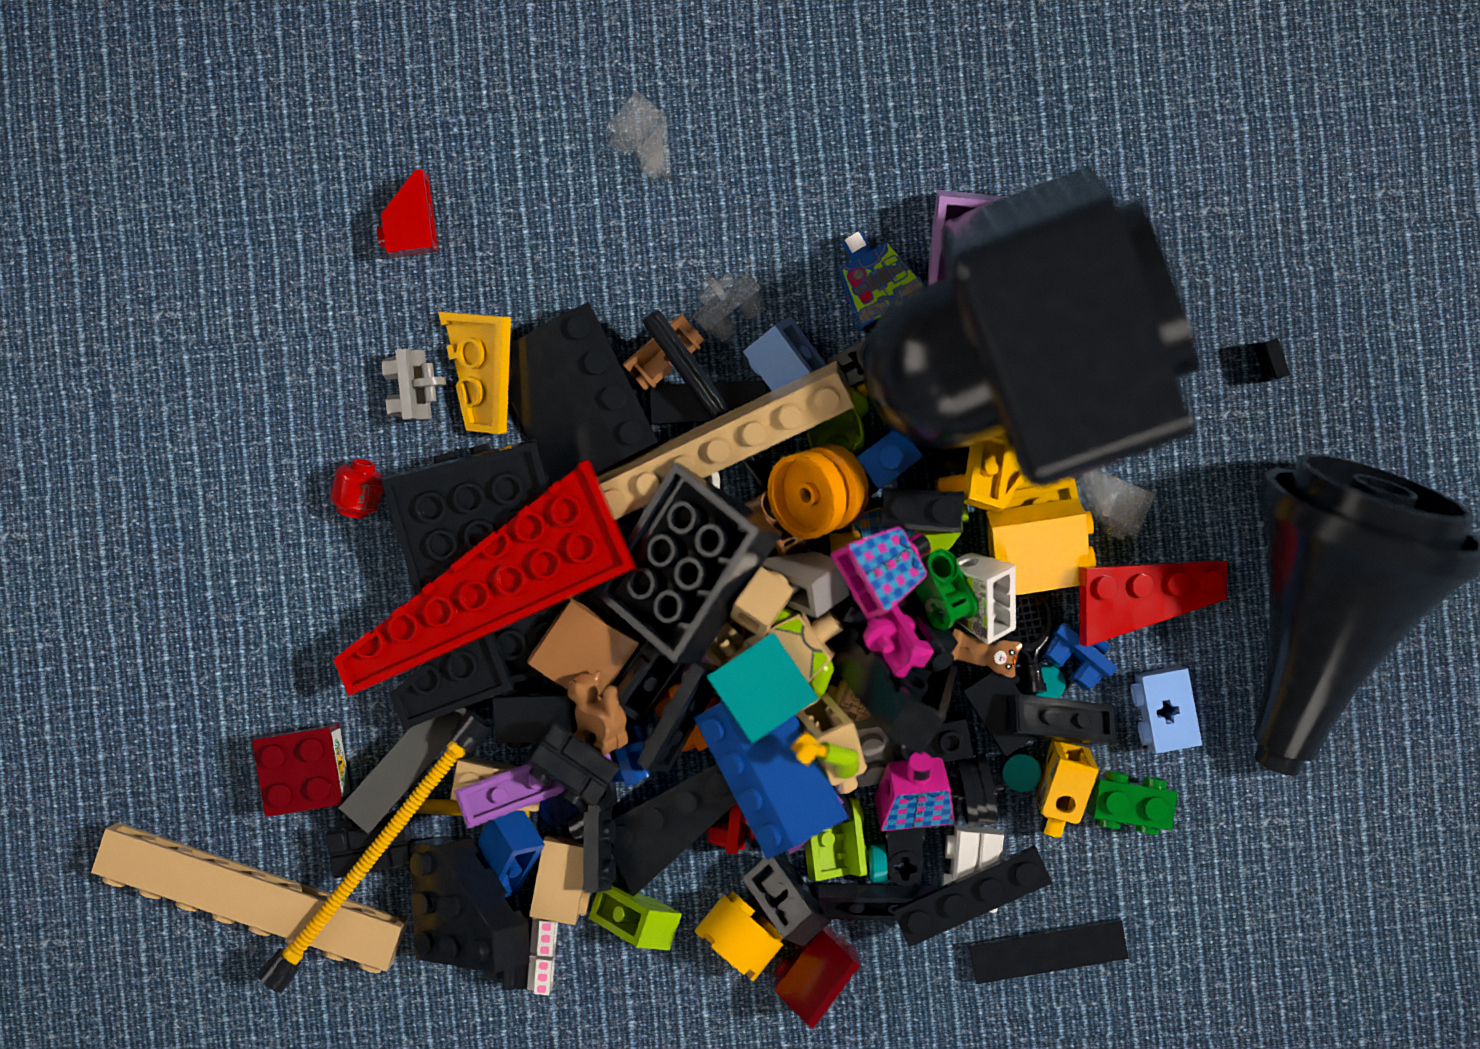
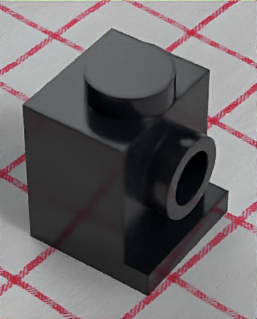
M913 608L910 615L917 624L915 634L917 635L919 630H921L923 636L917 635L919 640L928 641L933 649V654L923 668H914L940 672V670L946 669L952 664L954 660L952 652L957 646L958 641L950 629L943 631L936 629L929 621L926 610Z

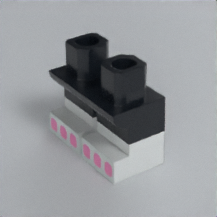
M521 912L528 922L530 963L496 973L483 971V979L503 983L502 990H514L515 988L534 991L533 994L549 996L553 987L556 953L554 951L556 949L558 922L529 917L530 913Z

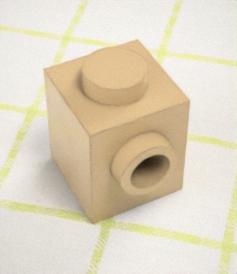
M760 567L735 602L730 617L763 639L789 602L794 588L789 586L788 580L776 571L768 572Z

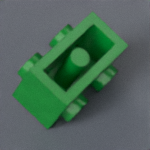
M1106 770L1105 776L1097 774L1086 808L1088 814L1094 819H1098L1097 825L1120 829L1121 823L1136 825V831L1152 835H1159L1160 829L1172 831L1178 792L1167 786V780L1144 776L1143 782L1129 780V774Z

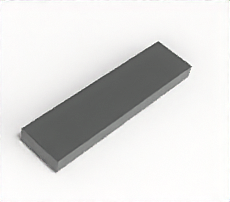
M464 707L411 727L339 807V810L369 835L451 741L450 733L454 730L467 709Z

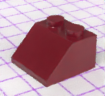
M828 926L822 929L804 946L795 943L799 947L791 959L785 956L772 974L776 978L773 981L774 991L812 1029L861 966L856 947Z

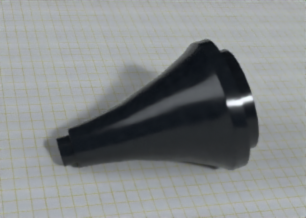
M1321 454L1300 455L1295 469L1277 468L1268 470L1258 492V500L1264 516L1270 563L1269 652L1261 703L1253 731V737L1259 743L1254 758L1267 769L1288 776L1299 775L1304 761L1315 760L1330 730L1361 684L1411 629L1458 588L1480 575V537L1469 531L1474 514L1467 507L1441 492L1400 475L1359 462Z

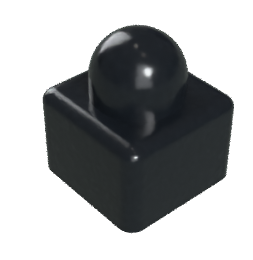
M1090 166L947 220L941 230L940 242L948 279L916 290L896 301L880 317L867 342L863 363L865 386L874 409L887 426L913 443L936 449L961 448L1005 433L1020 474L1028 483L1035 487H1048L1195 435L1194 425L1178 379L1199 372L1200 361L1187 314L1163 247L1141 200L1137 198L1118 205L1113 192Z

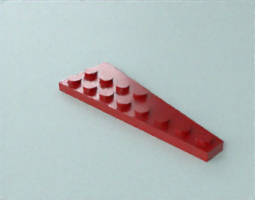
M586 460L578 464L576 469L561 481L554 483L541 497L520 510L518 515L502 528L490 534L451 565V568L434 582L427 584L421 589L420 593L405 605L393 611L391 616L372 631L364 634L334 658L333 661L347 695H355L636 569L591 461Z

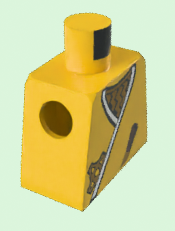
M1051 739L1036 795L1038 807L1041 814H1043L1039 828L1042 833L1059 838L1062 837L1066 821L1074 824L1080 823L1099 770L1089 748Z

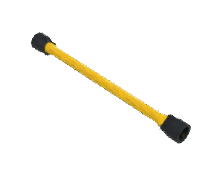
M471 710L466 711L450 733L451 741L447 745V751L437 760V763L434 764L428 775H425V779L421 781L422 783L418 784L409 798L406 799V802L403 803V806L399 808L400 810L396 812L397 814H394V818L390 819L384 830L378 834L375 841L371 843L372 845L362 854V857L359 858V861L356 862L350 873H347L334 892L331 893V896L328 897V900L324 902L325 904L321 906L322 908H319L315 916L312 917V920L303 928L300 935L296 937L292 944H288L285 949L279 948L273 957L261 968L257 976L266 987L277 993H282L300 969V960L304 956V951L310 946L316 935L320 933L319 931H322V927H325L335 912L338 911L341 904L345 902L344 900L348 898L347 896L354 891V888L357 887L360 880L369 872V869L373 867L372 865L385 852V849L388 848L394 837H397V833H400L410 818L413 817L419 806L423 804L422 802L426 800L425 798L429 797L428 794L432 793V790L435 789L441 778H444V774L448 773L447 771L451 769L450 767L456 763L457 759L462 758L466 752L472 753L491 732V725L481 716Z

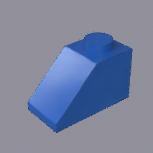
M513 811L487 821V825L478 840L479 861L485 869L491 868L507 891L504 897L518 895L545 844L525 811Z

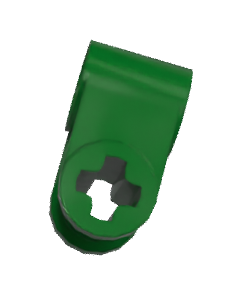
M936 549L920 559L927 571V575L914 590L926 610L929 621L936 629L941 631L947 630L952 627L954 621L962 617L966 619L971 618L978 613L979 604L976 594L967 583L957 559L952 553L945 549ZM965 599V602L960 604L959 601ZM944 610L945 613L939 615V611Z

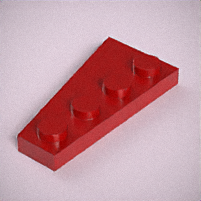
M1202 560L1079 567V645L1087 647L1227 600V561Z

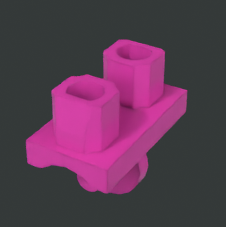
M897 604L887 613L879 615L867 623L868 627L863 635V641L869 650L881 652L895 676L905 677L911 667L923 668L933 654V649L928 641L919 640L915 634L917 624L913 617L903 614Z

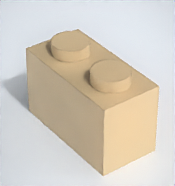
M547 834L543 840L545 846L541 851L529 917L576 925L579 914H587L590 892L583 890L584 844H579L573 838Z

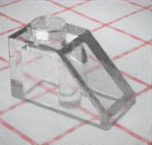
M1097 469L1076 476L1094 522L1104 526L1102 533L1120 541H1124L1126 536L1138 537L1156 494Z

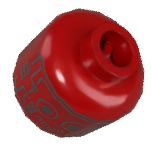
M356 458L353 459L352 464L340 465L337 468L330 492V500L337 506L336 510L338 513L351 518L364 519L367 517V514L378 510L384 490L382 484L384 476L375 470V463Z

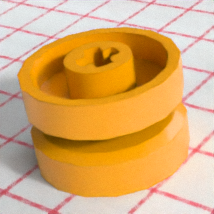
M828 443L782 457L773 466L768 479V499L772 513L781 527L791 535L802 539L816 538L833 530L854 524L863 516L868 504L869 484L864 468L853 453L840 445Z

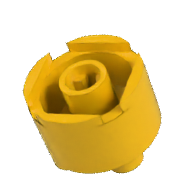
M732 891L729 896L722 895L694 931L700 938L708 940L712 944L711 948L754 982L784 945L781 942L783 938L776 927L764 916H761L756 921L752 917L755 910Z

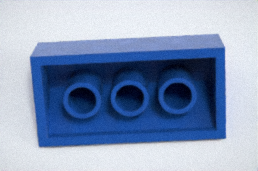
M723 702L694 717L767 860L849 818L817 756L806 765L797 758L798 753L791 749L792 745L804 734L795 715L753 744L750 743Z

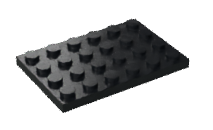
M537 439L382 478V484L415 596L427 584L434 582L449 570L451 565L481 541L517 516L520 510L532 504L549 490L550 486ZM579 594L571 597V599L581 603ZM567 600L494 632L513 683L545 676L529 665L527 659Z

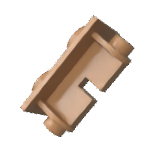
M682 314L669 323L691 354L696 349L699 350L701 348L699 344L704 339ZM654 338L623 363L644 390H647L650 386L655 388V384L673 370L671 367L672 363Z

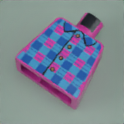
M898 526L853 542L835 550L830 555L868 620L890 611L926 577L927 571L920 559L930 553L931 546L923 534L916 533L908 538L904 530Z
M916 752L910 756L909 760L895 761L887 764L874 797L881 832L954 824L951 791L943 759L939 757L931 758L927 753L923 752L920 755Z

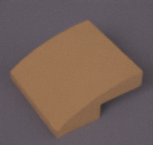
M569 598L527 659V662L567 690L570 680L580 674L591 675L595 671L600 670L602 678L598 696L603 698L605 688L612 685L640 643L636 636L605 621L601 613Z

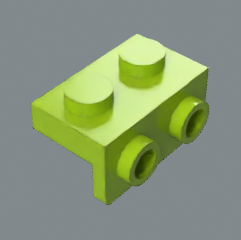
M848 797L853 821L832 826L808 839L804 844L808 880L817 882L849 874L858 877L867 875L868 850L864 844L862 830L864 814L858 798Z

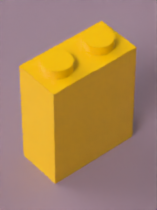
M1078 498L1007 508L998 513L985 512L989 557L1015 565L1016 595L1079 586V567L1096 566L1094 549L1088 543V535L1094 533L1092 514L1090 511L1084 510Z

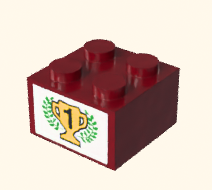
M339 722L266 734L252 740L265 817L342 805L351 795Z

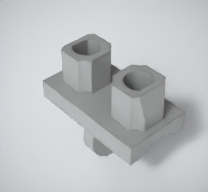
M395 350V356L384 359L381 362L385 379L391 381L398 380L400 394L388 395L385 400L388 416L402 417V420L432 419L430 402L437 401L435 387L446 386V377H434L433 363H426L425 350Z

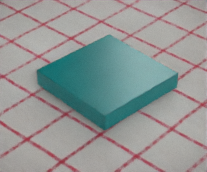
M774 632L707 676L708 681L751 744L819 699Z

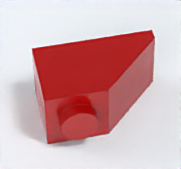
M423 169L414 170L381 213L382 225H377L379 246L381 249L385 248L386 253L393 258L439 252L429 176Z

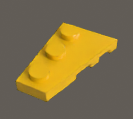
M438 312L441 325H446L450 345H447L446 348L449 360H454L459 381L455 386L466 431L492 434L507 433L511 317Z

